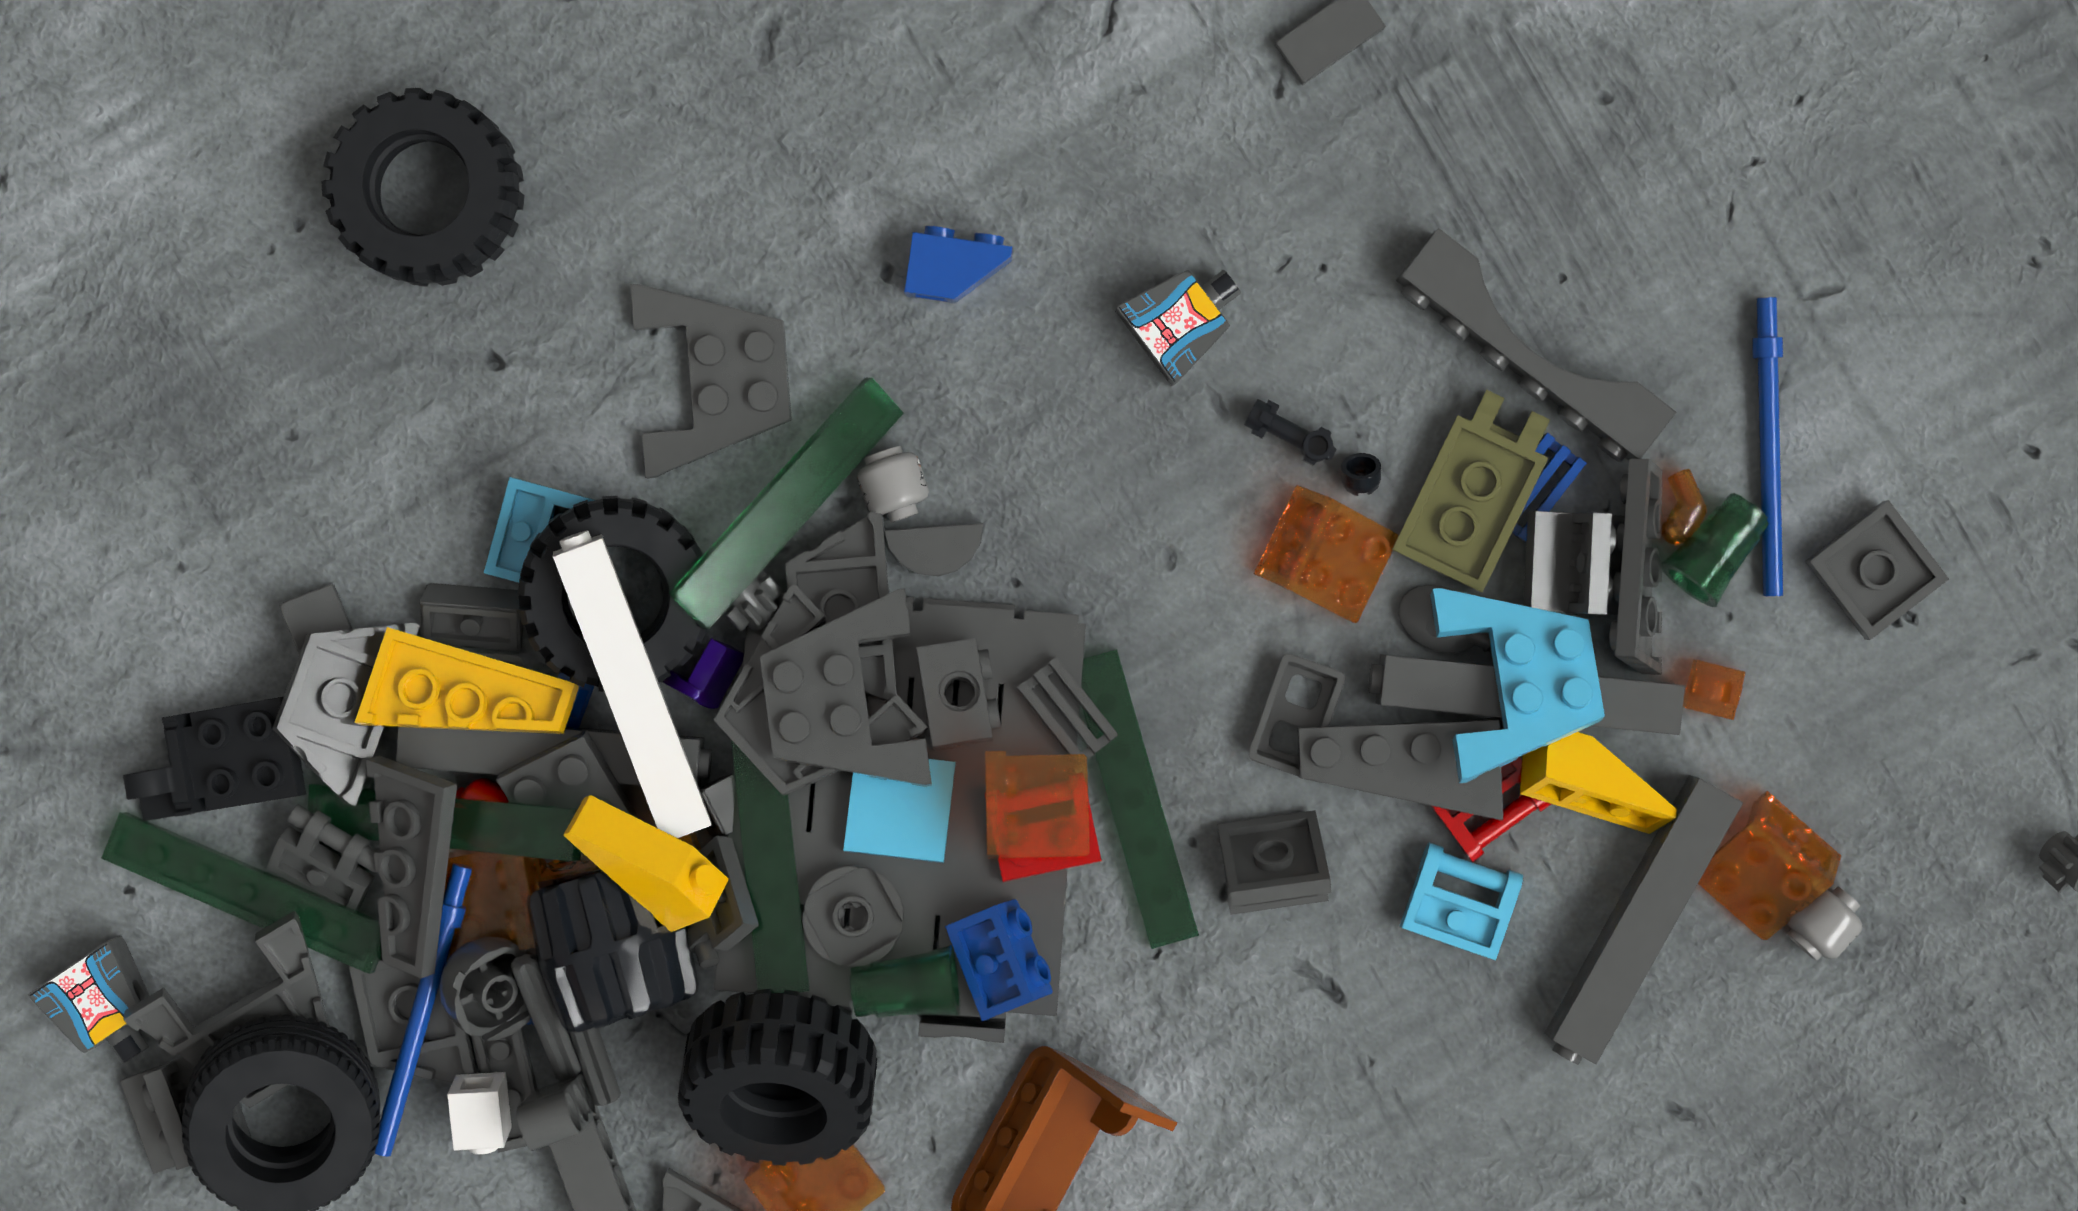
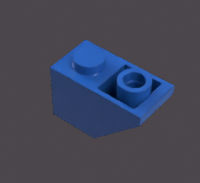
M925 226L924 234L913 232L904 292L908 297L957 303L1012 261L1013 248L1012 246L1003 245L1004 237L975 233L974 241L954 238L955 230L949 228Z

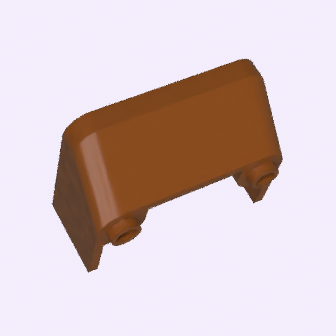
M1048 1046L1038 1047L1025 1060L954 1193L951 1210L1056 1211L1100 1129L1113 1136H1122L1134 1127L1138 1118L1170 1131H1174L1178 1122L1129 1087L1061 1051Z

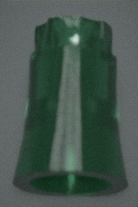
M1731 493L1721 507H1715L1703 524L1683 545L1666 558L1660 566L1663 572L1691 597L1707 606L1717 607L1728 584L1746 557L1760 541L1759 536L1768 527V517L1756 505L1738 494Z
M952 945L903 958L871 962L870 966L851 968L850 989L856 1017L876 1015L877 1018L899 1015L928 1014L960 1016L958 971Z

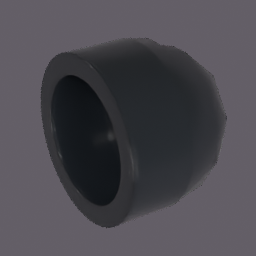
M1356 453L1346 457L1341 464V479L1345 489L1354 496H1358V493L1370 495L1378 489L1381 481V463L1379 459L1367 453ZM1365 472V476H1356V473Z

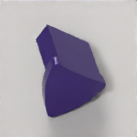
M711 638L689 679L671 670V676L664 679L663 683L706 708L716 709L722 702L727 689L740 668L744 653L731 645Z

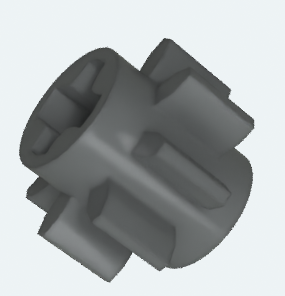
M742 569L731 575L724 582L721 588V595L726 601L721 603L718 609L739 631H742L747 625L754 631L761 630L767 627L770 620L772 621L780 607L775 599L783 594V591L771 576H767L762 569H759L755 574L749 569Z
M2062 831L2052 836L2042 847L2039 857L2044 863L2039 866V869L2044 873L2042 877L2059 893L2068 885L2078 892V835L2073 838L2066 831Z

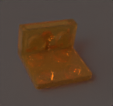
M1296 485L1253 574L1296 593L1348 621L1357 623L1392 554L1398 534L1328 496Z
M985 751L987 858L1087 856L1089 854L1087 757L1084 754L1006 756V751Z
M1766 791L1753 803L1746 826L1715 852L1698 884L1762 940H1768L1785 926L1793 915L1804 910L1834 884L1841 855L1771 793Z
M530 843L503 847L495 851L488 850L448 858L445 890L453 863L473 868L462 904L466 907V912L461 928L455 929L449 950L450 956L465 943L483 937L507 939L517 944L519 950L535 948L527 908V897L533 891L539 889Z
M854 1144L846 1151L841 1149L835 1157L827 1160L819 1157L811 1164L799 1165L798 1162H787L786 1166L772 1165V1161L760 1160L759 1163L749 1168L744 1178L745 1183L766 1211H861L885 1192V1185Z

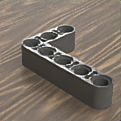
M580 1073L534 1090L517 1107L518 1125L523 1139L531 1151L550 1146L573 1210L636 1211L598 1107L593 1104L584 1075Z

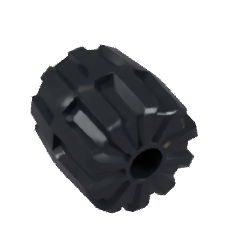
M602 870L537 889L528 895L527 908L540 971L561 1025L567 1031L577 1033L591 1028L605 1027L624 1018L633 1019L640 1017L648 1011L667 1008L677 1004L679 1001L687 1000L698 992L699 983L693 953L689 950L686 935L688 927L670 932L653 917L651 912L633 899Z

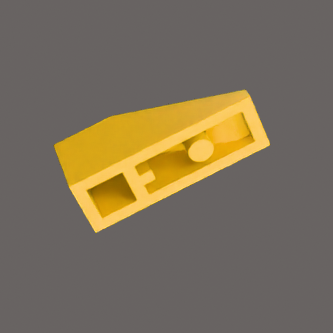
M1576 732L1548 746H1542L1523 755L1521 795L1647 834L1654 832L1677 817V809L1593 736Z
M592 795L584 797L563 834L565 838L633 899L651 912L653 917L670 932L709 918L729 880L694 846Z

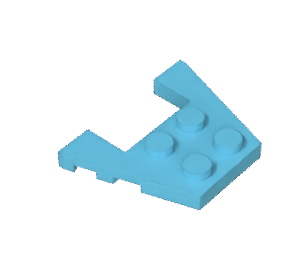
M1442 588L1432 590L1430 597L1437 637L1486 632L1489 634L1504 727L1502 730L1455 734L1452 740L1459 783H1467L1487 771L1517 760L1522 755L1542 746H1548L1594 725L1605 717L1589 619Z

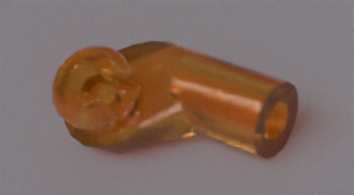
M1690 469L1682 470L1667 478L1677 502L1662 525V536L1666 542L1672 545H1679L1690 541L1696 535L1707 513L1706 504Z

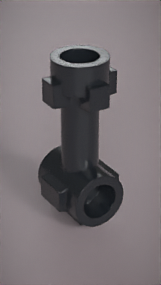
M1257 399L1244 424L1252 429L1251 434L1262 439L1266 432H1269L1298 447L1303 454V461L1312 466L1324 459L1332 460L1337 449L1333 446V440L1330 437L1331 431L1320 427L1318 430L1310 432L1277 415L1276 413L1280 405L1270 400L1265 403Z

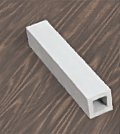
M586 530L561 539L559 542L562 549L553 552V559L657 828L676 838H680L711 826L710 816L602 534L591 538L589 531Z

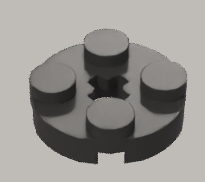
M844 866L826 873L812 886L805 902L802 923L808 942L821 957L839 966L860 968L880 961L891 952L902 933L904 909L897 890L885 876L868 868ZM848 903H852L855 908L864 906L868 912V915L862 919L864 927L859 931H855L852 926L843 928L840 924L839 919L845 915L843 906Z

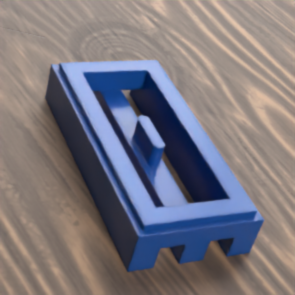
M1549 433L1542 437L1535 452L1543 455L1549 449L1555 455L1542 470L1521 515L1563 461L1570 465V467L1536 511L1550 512L1587 464L1580 457L1572 454L1571 450L1566 446L1559 444ZM1527 522L1523 527L1516 523L1512 531L1523 542L1527 541Z

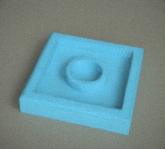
M928 759L932 786L927 787L853 773L843 851L944 863L956 762Z

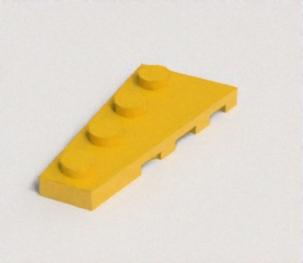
M387 627L354 723L364 726L564 734L579 685Z

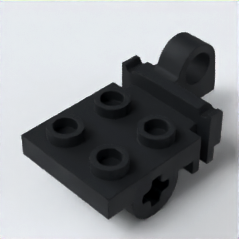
M284 697L162 717L170 766L123 775L127 800L139 798L143 821L305 795L306 788L301 759L272 729Z

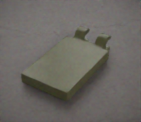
M1486 390L1472 421L1457 415L1392 549L1482 593L1548 460V457L1535 452L1550 422V419L1532 411L1520 436L1493 424L1505 398L1489 390Z

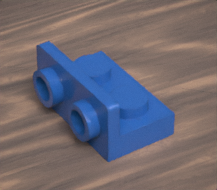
M1016 899L994 905L945 926L982 1021L1053 993L1050 985L1051 973L1045 959L1037 952L1031 936L1032 924L1025 910L1020 908Z

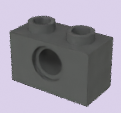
M976 637L916 647L933 751L993 742L991 729L1001 728L996 698L986 699L983 680L993 678L988 649L978 650ZM957 681L968 683L975 692L972 701L962 707L951 705L945 698V692L949 685Z

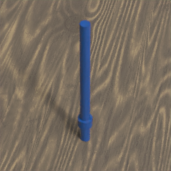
M1767 297L1756 299L1757 338H1752L1753 359H1758L1763 596H1783L1778 358L1783 357V337H1778L1777 298Z
M453 863L443 899L435 974L420 978L380 1119L379 1139L375 1154L389 1157L392 1154L440 985L443 967L446 964L455 929L462 926L466 907L462 904L473 869L467 865Z

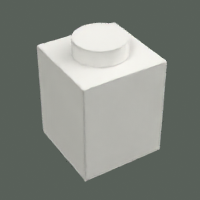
M506 1072L456 1075L447 1094L454 1151L469 1150L473 1154H488L496 1151L498 1148H504L512 1128Z

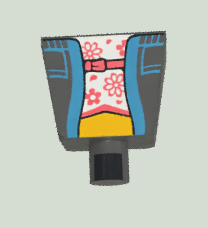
M1186 270L1122 303L1116 308L1115 312L1169 384L1174 386L1230 327V324L1219 310L1240 295L1241 292L1225 270L1219 272L1202 286L1192 273Z
M122 936L105 942L28 994L38 1008L83 1053L108 1041L122 1064L149 1048L139 1031L137 1032L127 1025L123 1019L125 1010L150 995Z

